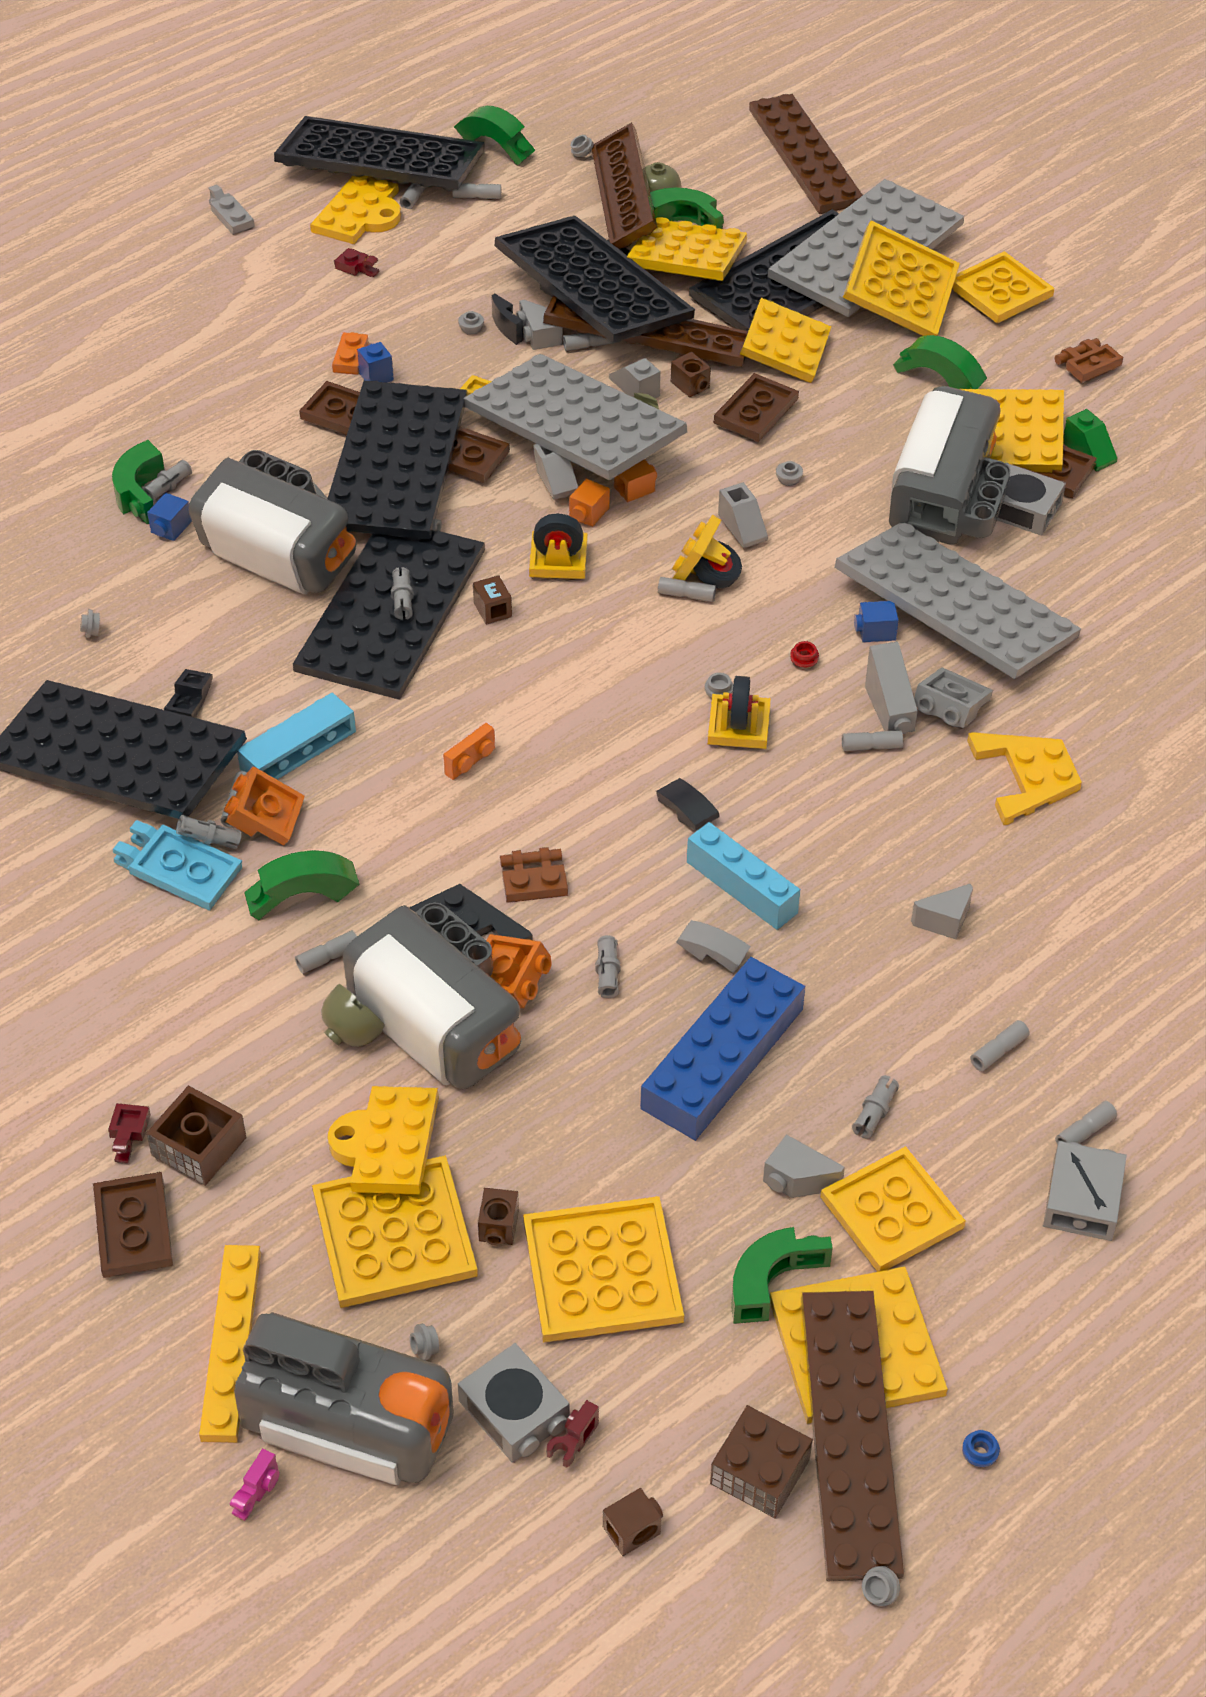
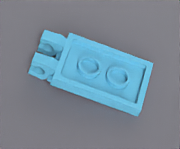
M136 820L130 827V832L133 833L131 842L143 849L140 851L136 847L119 841L113 848V853L116 854L114 863L129 870L131 875L209 911L242 869V860L207 844H203V842L192 837L178 835L176 830L163 824L156 830L153 826Z

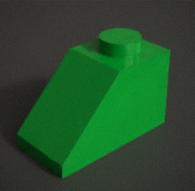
M1088 409L1066 418L1063 435L1064 445L1097 458L1094 467L1096 472L1117 462L1116 452L1103 421Z

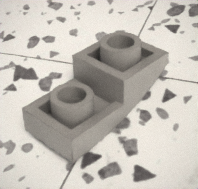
M693 920L688 923L676 941L677 944L702 961L708 954L731 972L737 969L751 947L719 928Z

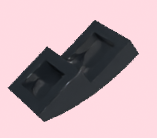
M497 294L491 295L492 317L497 328L516 345L524 341L523 320L513 314V304Z
M185 669L174 683L175 694L164 707V710L196 718L208 694L213 674Z
M681 778L656 791L658 801L676 810L678 821L694 830H698L708 822H712L720 817L719 811L701 792Z

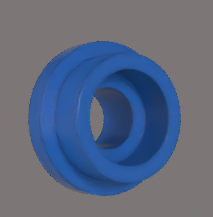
M977 1430L966 1436L962 1452L965 1459L972 1465L987 1467L998 1459L1000 1447L998 1441L990 1432ZM982 1447L987 1453H979L974 1449Z

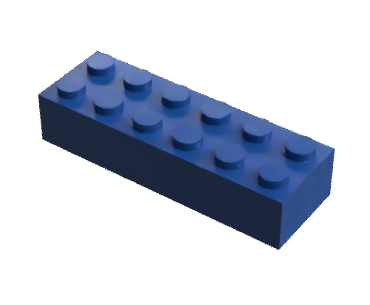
M750 957L641 1085L640 1109L696 1141L801 1013L804 1006L805 985Z

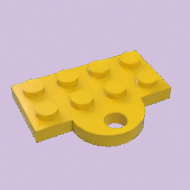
M352 176L310 224L311 232L355 244L365 231L384 232L394 228L401 220L400 206L393 199L399 192L398 184L387 180H377L371 176Z
M372 1086L366 1110L346 1113L333 1122L328 1131L329 1150L335 1160L341 1164L354 1167L350 1181L352 1192L420 1194L439 1100L438 1088ZM345 1135L353 1136L352 1138L347 1140L339 1139L340 1137Z

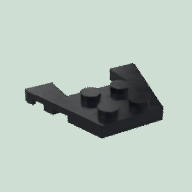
M462 884L453 886L409 907L412 911L416 912L429 903H441L480 936L493 932L494 935L533 940V935L529 930Z

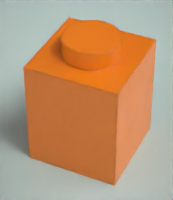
M643 459L614 477V488L627 503L655 492L656 469L652 464Z
M587 478L569 497V516L591 527L610 509V488Z

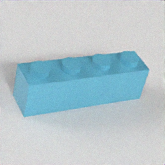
M333 692L241 746L237 752L240 770L248 772L254 766L278 780L355 733L354 711Z
M708 822L688 838L687 863L773 928L778 930L798 914L801 889L713 824Z

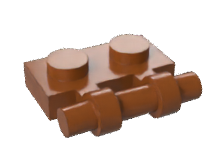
M1098 338L1083 340L1078 346L1074 348L1067 347L1054 357L1056 364L1066 363V370L1081 383L1122 366L1123 356L1108 344L1101 346Z
M549 847L539 848V851L522 853L521 850L512 851V854L500 855L501 868L513 866V870L502 871L506 903L568 896L564 864L551 866V862L562 861L561 849L549 850ZM541 864V867L526 869L523 867V865Z

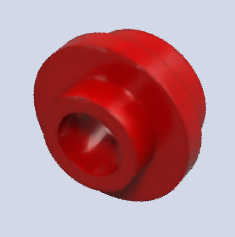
M801 641L791 650L790 659L796 666L812 667L819 660V652L813 643Z

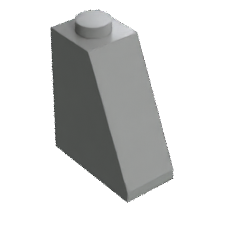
M898 641L870 646L865 689L884 731L902 730L903 734L915 731L917 707Z

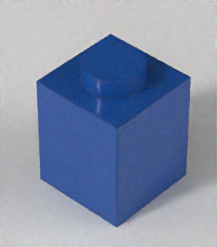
M382 342L357 349L359 374L365 381L387 383L394 381L392 355Z
M165 493L147 512L151 533L175 541L192 522L189 514V501Z
M891 601L860 603L859 614L854 616V627L856 632L860 631L862 643L896 641L899 620L895 603Z

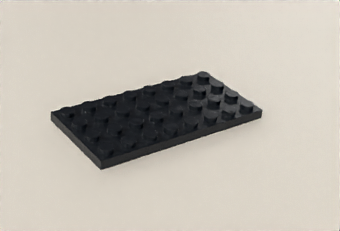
M304 116L274 152V162L283 163L285 166H305L309 170L325 169L331 173H351L352 176L356 177L365 175L374 177L377 180H397L398 183L402 184L411 182L420 184L423 187L437 186L452 191L460 188L483 154L484 142Z
M832 209L733 263L723 281L706 278L689 288V296L736 329L748 331L761 298L802 315H809L824 305L769 278L768 269L839 213Z
M576 215L495 237L494 246L612 343L621 342L631 337L660 330L694 318L695 309L631 258H627V255Z
M363 381L327 498L340 504L347 511L349 521L346 525V530L348 532L421 539L431 538L465 409L463 398L467 396V390L431 387L428 385Z
M432 530L430 539L372 534L292 663L293 672L400 700L485 551V542L437 530ZM401 567L407 568L410 571V586L413 588L414 593L411 600L412 616L406 619L405 611H403V620L395 617L394 600L391 596V589L394 586L392 572L399 568V576H402Z
M46 680L1 733L0 770L180 819L181 815L190 816L247 740L244 730Z

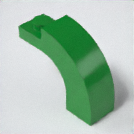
M488 105L478 107L454 126L462 138L475 141L480 136L494 139L502 146L517 166L535 151L521 133L525 126L511 113L499 107Z
M664 188L650 192L656 218L663 217L669 219V221H689L699 226L710 224L716 226V228L723 229L724 215L716 209L717 200L712 196L689 188Z
M927 335L919 337L910 347L900 352V358L893 364L897 373L918 367L930 368L939 373L946 380L949 387L957 389H978L987 379L982 367L969 351L958 343L941 336Z
M149 440L143 441L127 450L117 460L112 472L118 508L123 515L132 511L135 517L139 516L146 524H149L147 512L154 504L151 497L142 487L151 480L156 479L158 473L165 470L162 453Z
M310 850L284 855L265 864L258 869L260 880L246 890L244 894L250 916L260 920L282 901L291 896L312 892L322 894L339 902L358 887L360 883L354 864L349 859L332 852Z
M794 1227L768 1233L749 1246L738 1261L733 1276L731 1299L733 1324L769 1321L770 1297L768 1286L778 1275L796 1269L830 1267L833 1250L831 1236L819 1237L811 1235L802 1239H796Z

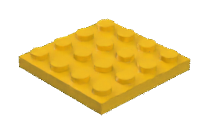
M659 217L656 218L658 228L650 235L639 238L627 255V258H631L643 269L723 281L745 246L747 233L740 232L736 228L719 229L710 224L699 226L693 225L689 221L673 222L667 218Z
M870 220L843 298L922 336H937L960 263Z
M961 389L992 397L1000 404L1001 413L995 429L997 439L990 459L1023 467L1034 472L1062 471L1064 390Z
M446 1155L427 1159L420 1194L352 1192L350 1184L352 1176L312 1185L340 1308L478 1277L476 1262Z
M660 1196L523 1214L543 1343L684 1323V1312Z
M905 1266L770 1292L771 1308L806 1424L812 1423L801 1305L803 1292L874 1291L886 1408L945 1397L947 1395L948 1388Z

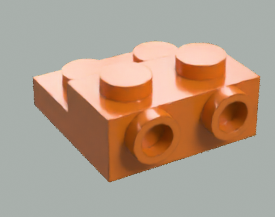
M254 766L245 775L240 774L232 787L237 792L236 796H231L224 808V812L228 814L226 823L251 837L258 831L284 846L290 840L305 795Z
M489 934L486 941L491 945L493 972L490 977L515 997L520 1008H524L528 1000H533L538 992L537 983L541 975L547 974L550 971L552 965L551 955L541 941Z

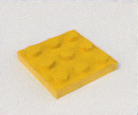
M1005 251L957 273L952 290L997 324L1053 297L1055 289Z
M761 298L740 354L812 383L832 326Z
M906 1146L821 1190L820 1198L877 1272L887 1270L965 1227L966 1220Z

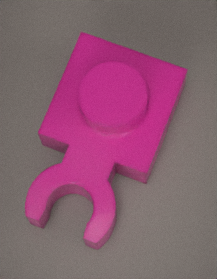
M262 1448L244 1476L242 1488L235 1493L230 1501V1506L234 1508L232 1515L245 1521L250 1515L255 1502H260L266 1491L270 1492L273 1490L280 1475L274 1453Z

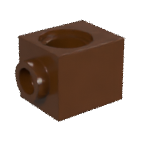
M689 352L671 361L670 382L689 398L710 388L711 367L693 352Z
M484 1187L478 1218L479 1241L487 1242L491 1245H513L519 1214L518 1191ZM495 1218H503L502 1220H498V1221H497V1220H493V1219H495Z
M639 1488L603 1509L602 1527L621 1555L625 1556L661 1534L663 1512L655 1498H648L642 1488Z

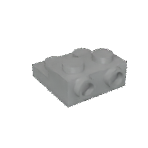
M942 667L918 684L914 700L916 707L921 712L927 715L938 716L953 727L965 728L975 720L978 709L990 701L993 690Z

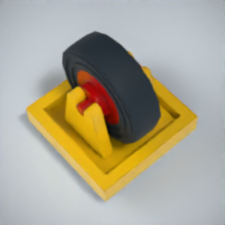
M556 513L549 514L536 523L535 529L532 531L529 577L585 579L588 533H583L581 524L575 518Z
M712 514L706 524L702 521L699 523L693 533V536L696 538L692 539L690 537L681 550L685 554L684 557L680 555L672 567V570L675 571L672 579L685 581L691 572L697 575L705 584L716 585V588L721 589L730 587L738 579L742 570L740 557L729 545L713 538L722 521L721 519Z
M735 676L733 693L723 692V695L712 694L707 744L767 749L771 698H761L759 695L754 694L750 695V677Z

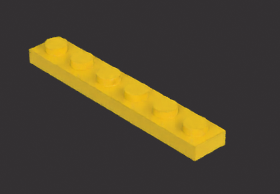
M225 1245L199 1432L201 1442H238L240 1419L234 1390L245 1362L243 1347L252 1329L261 1257L260 1246Z

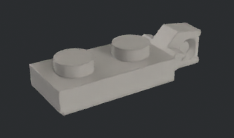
M217 184L208 187L210 190L209 204L211 205V211L232 235L255 227L254 219L230 193L224 194L222 188Z

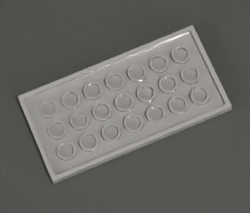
M884 179L768 269V277L849 317L861 306L843 298L870 220L933 249L963 225L964 216L935 203L933 200L920 196L912 190Z
M543 354L533 356L529 361L514 367L508 373L495 378L489 384L476 389L473 393L463 398L465 408L608 480L613 479L687 433L686 422Z
M899 523L836 558L834 568L887 601L895 603L900 609L1014 679L1077 639L1081 628L1073 624L1069 619L1061 617L1048 609L1046 605L1034 601L1026 596L1024 592L1014 589L1004 583L999 577L989 574L981 569L979 565L969 562L959 556L957 552L944 547L936 542L934 538L924 535L907 523Z

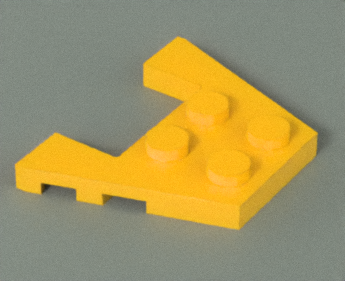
M976 732L968 733L967 742L975 760L1006 756L1021 790V794L996 798L995 807L1003 826L1013 823L1014 818L1022 814L1027 816L1034 813L1035 808L1045 803L1050 805L1080 791L1082 781L1062 739Z

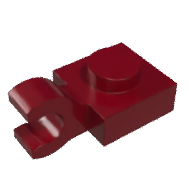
M347 248L334 260L335 269L355 276L362 272L369 277H374L380 272L379 269L373 267L378 262L377 257L368 256V254L355 249Z
M116 1103L108 1128L109 1137L115 1138L112 1146V1151L116 1152L115 1162L128 1164L131 1157L133 1140L143 1141L151 1116L149 1106Z
M586 1400L579 1411L574 1409L565 1424L567 1434L555 1437L547 1444V1457L551 1458L557 1450H564L567 1453L563 1457V1466L569 1467L574 1461L576 1452L582 1450L599 1425V1406Z

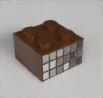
M189 1085L146 1132L151 1156L205 1186L247 1138L242 1114Z
M747 1405L711 1464L710 1484L776 1519L810 1461L813 1439Z

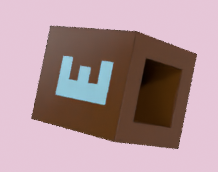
M499 575L473 582L474 605L486 625L512 617V597Z

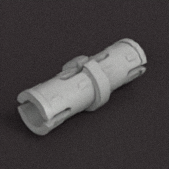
M180 460L169 470H163L158 473L157 478L142 487V489L155 501L156 498L167 490L172 491L175 489L178 482L191 475V466L185 460Z
M401 567L402 576H399V568L392 572L394 586L391 589V596L394 600V615L396 618L403 620V611H405L406 619L412 616L411 600L414 593L413 588L410 586V571L407 568Z
M181 815L176 827V834L202 840L203 844L207 845L214 843L236 850L241 840L240 830L216 825V822L212 820L205 822Z
M610 935L602 936L597 940L598 960L595 963V971L599 975L598 994H601L603 998H614L619 994L618 974L621 966L620 961L617 959L618 940H615V937Z
M881 1076L872 1095L865 1098L862 1104L863 1110L852 1125V1130L856 1135L859 1134L863 1125L866 1128L861 1137L868 1139L873 1135V1131L880 1118H884L889 1111V1102L899 1089V1084L895 1079H893L889 1088H886L890 1076Z

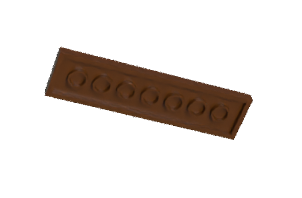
M793 94L762 98L749 103V111L819 214L827 213L832 209L834 211L846 209L863 196Z
M632 122L594 143L592 148L609 242L618 249L630 246L633 241L642 236L650 235L658 228L637 130Z
M553 295L544 313L543 323L576 330L579 333L595 334L607 339ZM690 319L622 341L628 344L649 346L655 350H667L678 355L693 352L704 361L712 360L732 367H742L746 357L741 355L740 352L748 331Z
M326 381L299 410L300 419L347 435L360 392ZM460 427L448 471L485 483L510 452V443Z
M874 1291L803 1292L801 1305L826 1581L863 1580L866 1573L877 1566L891 1569L898 1579H902L904 1569Z

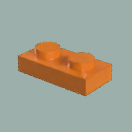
M343 332L332 363L334 373L359 374L357 349L368 346L367 334Z
M484 723L443 754L445 775L454 780L462 773L469 771L483 757L489 756L495 749L494 728L488 723Z

